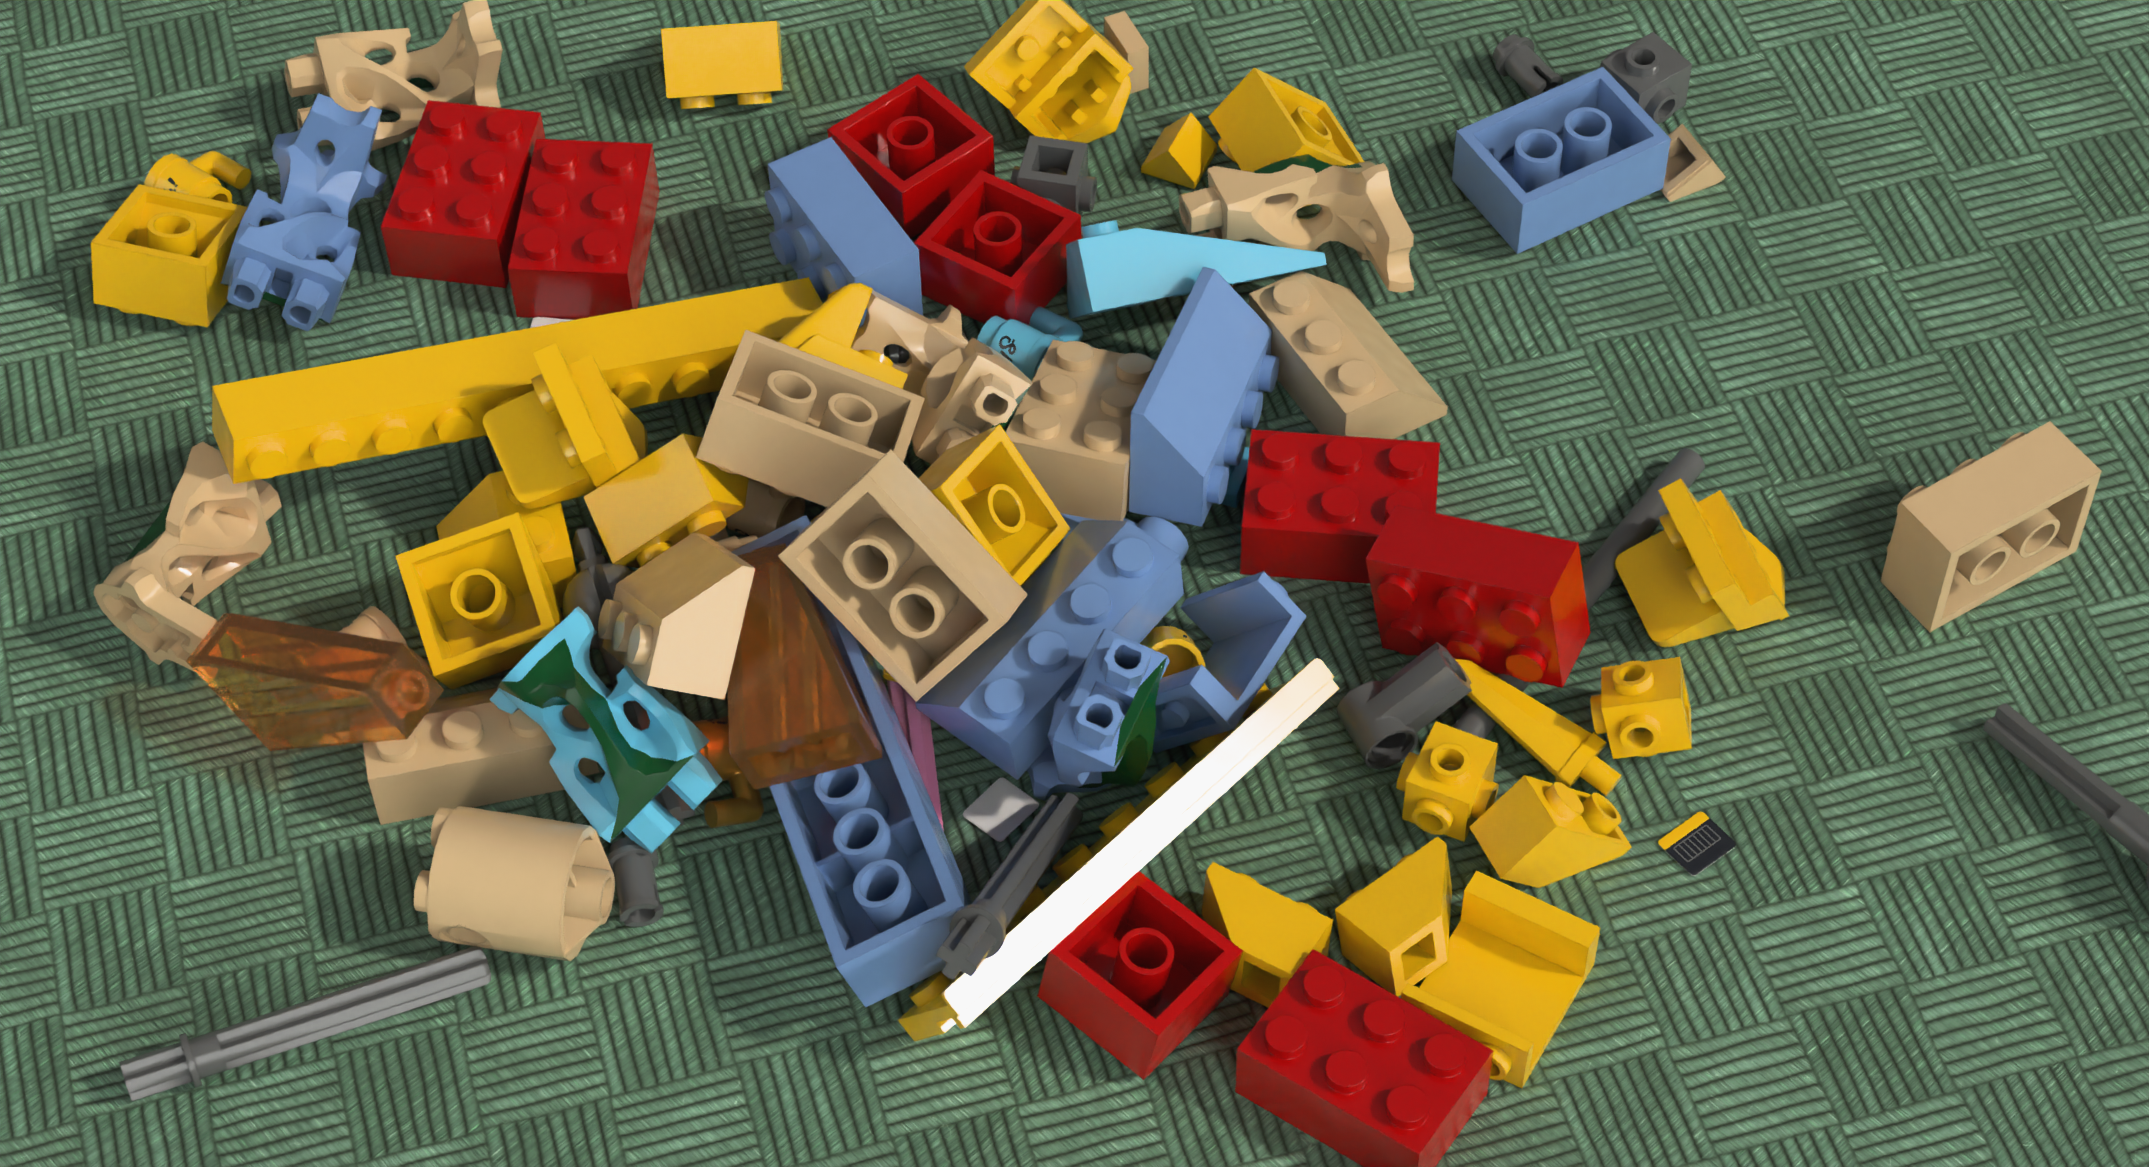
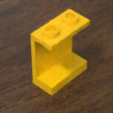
M1476 870L1464 890L1461 920L1449 938L1447 962L1426 976L1419 988L1407 983L1401 992V999L1492 1049L1493 1058L1490 1079L1505 1080L1519 1088H1523L1594 966L1601 928Z

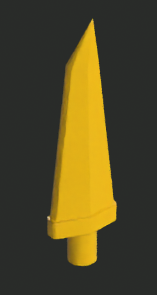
M1455 659L1462 666L1472 683L1470 684L1472 691L1467 696L1555 777L1557 782H1561L1570 788L1581 777L1605 796L1614 789L1622 775L1597 757L1607 743L1594 732H1588L1472 661Z

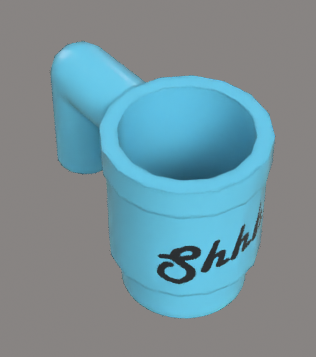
M1038 307L1033 312L1029 325L1016 319L1007 321L1001 317L993 316L985 323L977 340L1003 355L1032 381L1053 340L1063 342L1081 341L1083 331L1076 322L1043 307Z

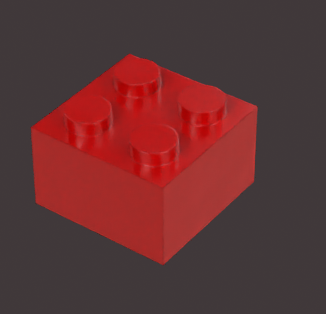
M919 74L827 129L828 138L832 137L910 239L926 230L980 170L995 176L993 135Z
M980 170L914 242L919 249L922 295L947 307L950 304L958 309L960 313L983 324L993 316H998L1007 321L1016 319L1029 325L1031 316L1036 308H1045L1067 283L1066 244L1082 239L1081 215Z
M1138 871L1049 952L1037 996L1144 1080L1228 996L1243 950Z

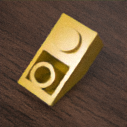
M1526 775L1519 779L1469 827L1500 879L1536 888L1544 887L1621 857L1632 848L1618 826L1621 823L1619 812L1604 796L1599 793L1589 794L1571 789L1561 782L1550 783Z
M1436 837L1416 852L1404 856L1395 867L1364 889L1352 893L1344 903L1335 908L1342 955L1381 987L1398 997L1407 983L1417 984L1448 960L1452 884L1447 845L1443 840Z
M1215 862L1211 863L1206 870L1202 905L1204 921L1243 950L1230 989L1269 1008L1313 949L1328 957L1333 919L1320 914L1315 908L1306 903L1293 901L1260 885L1255 879L1246 874L1233 872Z

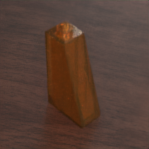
M785 543L772 547L758 548L749 553L738 555L739 558L753 566L755 572L727 688L729 750L731 757L754 790L883 758L880 741L816 596L778 557L787 547Z
M234 613L223 614L186 660L193 670L270 751L408 739L444 691L403 643Z

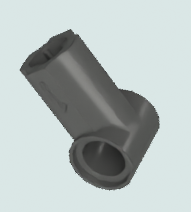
M1436 642L1385 682L1372 681L1359 685L1349 691L1338 704L1337 715L1367 766L1373 769H1383L1399 763L1406 758L1409 752H1413L1418 744L1416 733L1471 692L1470 684L1472 683L1462 666L1452 657L1449 651Z

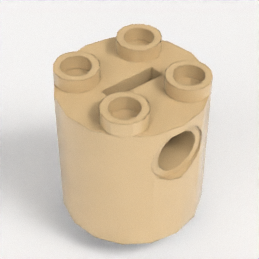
M458 806L455 809L440 807L436 811L431 827V844L435 848L430 871L422 870L419 873L413 898L415 910L427 912L428 931L433 938L443 942L571 961L579 954L586 938L599 925L606 923L614 898L615 877L597 831L592 826Z

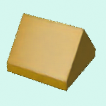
M1190 112L1164 128L1142 164L1141 173L1195 189L1217 152V144Z

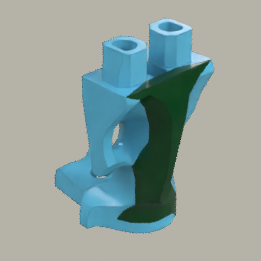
M578 606L517 663L501 681L498 690L490 700L499 709L510 714L515 713L518 709L522 710L542 727L556 748L549 761L563 788L600 837L610 843L623 831L632 841L652 854L681 824L655 797L668 785L694 810L723 779L712 764L700 753L701 749L710 740L652 686H647L636 677L631 668L626 665L616 675L618 684L612 693L593 671L589 659L592 637L597 631L594 629L589 616ZM626 701H637L646 710L650 719L648 728L640 730L631 725L623 712V704ZM572 704L589 724V729L569 724L563 715L565 706ZM588 758L598 762L605 772L602 780L594 783L581 774L578 768L580 759Z

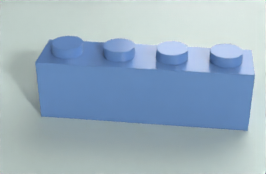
M1202 268L1131 411L1129 512L1202 527L1212 504H1221L1223 502L1228 486L1229 466H1239L1246 444V429H1255L1257 427L1262 411L1263 392H1272L1274 390L1279 372V357L1271 355L1272 329L1215 269Z
M1082 520L1023 584L1021 588L1028 595L1008 622L915 702L916 708L1018 780L1049 746L1050 741L1047 735L1051 726L1054 704L1063 690L1077 684L1087 656L1103 629L1106 628L1130 640L1141 643L1184 594L1180 555L1129 521Z

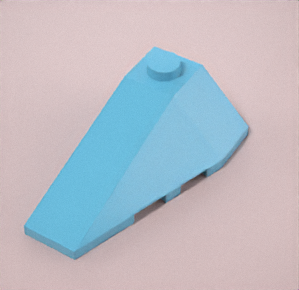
M1117 220L1081 227L1083 239L1066 244L1067 309L1069 318L1072 319L1146 304L1167 297L1189 295L1203 267L1215 269L1229 285H1236L1327 265L1325 253L1142 228L1119 231Z

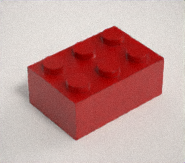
M427 101L381 224L392 275L507 288L509 282L508 264L536 139H546L541 112Z
M536 139L508 264V274L517 317L577 320L638 308L660 193L653 143Z
M1251 429L1242 519L1240 574L1254 575L1264 571L1271 577L1370 584L1365 558L1395 505L1436 513L1440 442Z
M1395 505L1365 558L1382 648L1395 650L1404 655L1419 656L1438 642L1449 651L1453 658L1470 660L1489 672L1507 674L1525 682H1538L1563 688L1591 633L1579 542Z
M1313 949L1237 1048L1235 1092L1363 1167H1436L1488 1093L1493 1050Z

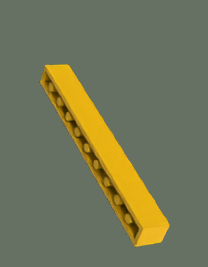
M807 277L212 386V431L233 484L268 479L289 473L330 467L346 462L393 455L404 451L487 436L482 422L486 412L535 390L531 379L540 375L541 372L532 353L554 342L557 343L568 364L592 354L610 391L629 409L673 399L693 397L721 390L745 330L778 342L823 303L811 280Z

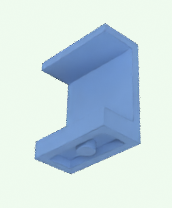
M1264 571L1187 598L1180 607L1214 644L1204 657L1205 667L1199 665L1161 678L1155 704L1156 728L1153 751L1155 753L1233 730L1305 620L1306 615L1289 598L1284 587L1272 580Z

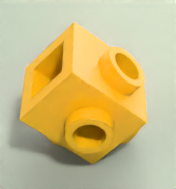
M1680 657L1645 662L1628 661L1621 665L1601 667V694L1591 695V714L1595 733H1607L1613 759L1634 756L1649 757L1658 753L1692 749L1691 706Z
M1435 721L1419 755L1409 752L1401 767L1396 788L1405 792L1402 819L1416 824L1427 833L1434 835L1444 834L1464 842L1470 831L1469 827L1474 823L1475 819H1478L1495 802L1499 784L1493 782L1498 743Z

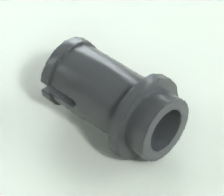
M1513 34L1503 39L1493 52L1497 72L1502 76H1510L1531 98L1541 94L1542 91L1546 92L1562 85L1563 78L1558 73H1555L1534 52L1535 46L1530 38H1520L1517 34Z
M629 837L621 838L610 846V854L607 856L615 877L620 907V921H624L625 925L630 927L647 926L657 922L664 912L663 905L660 904L654 871L659 862L658 852L655 850L651 854Z

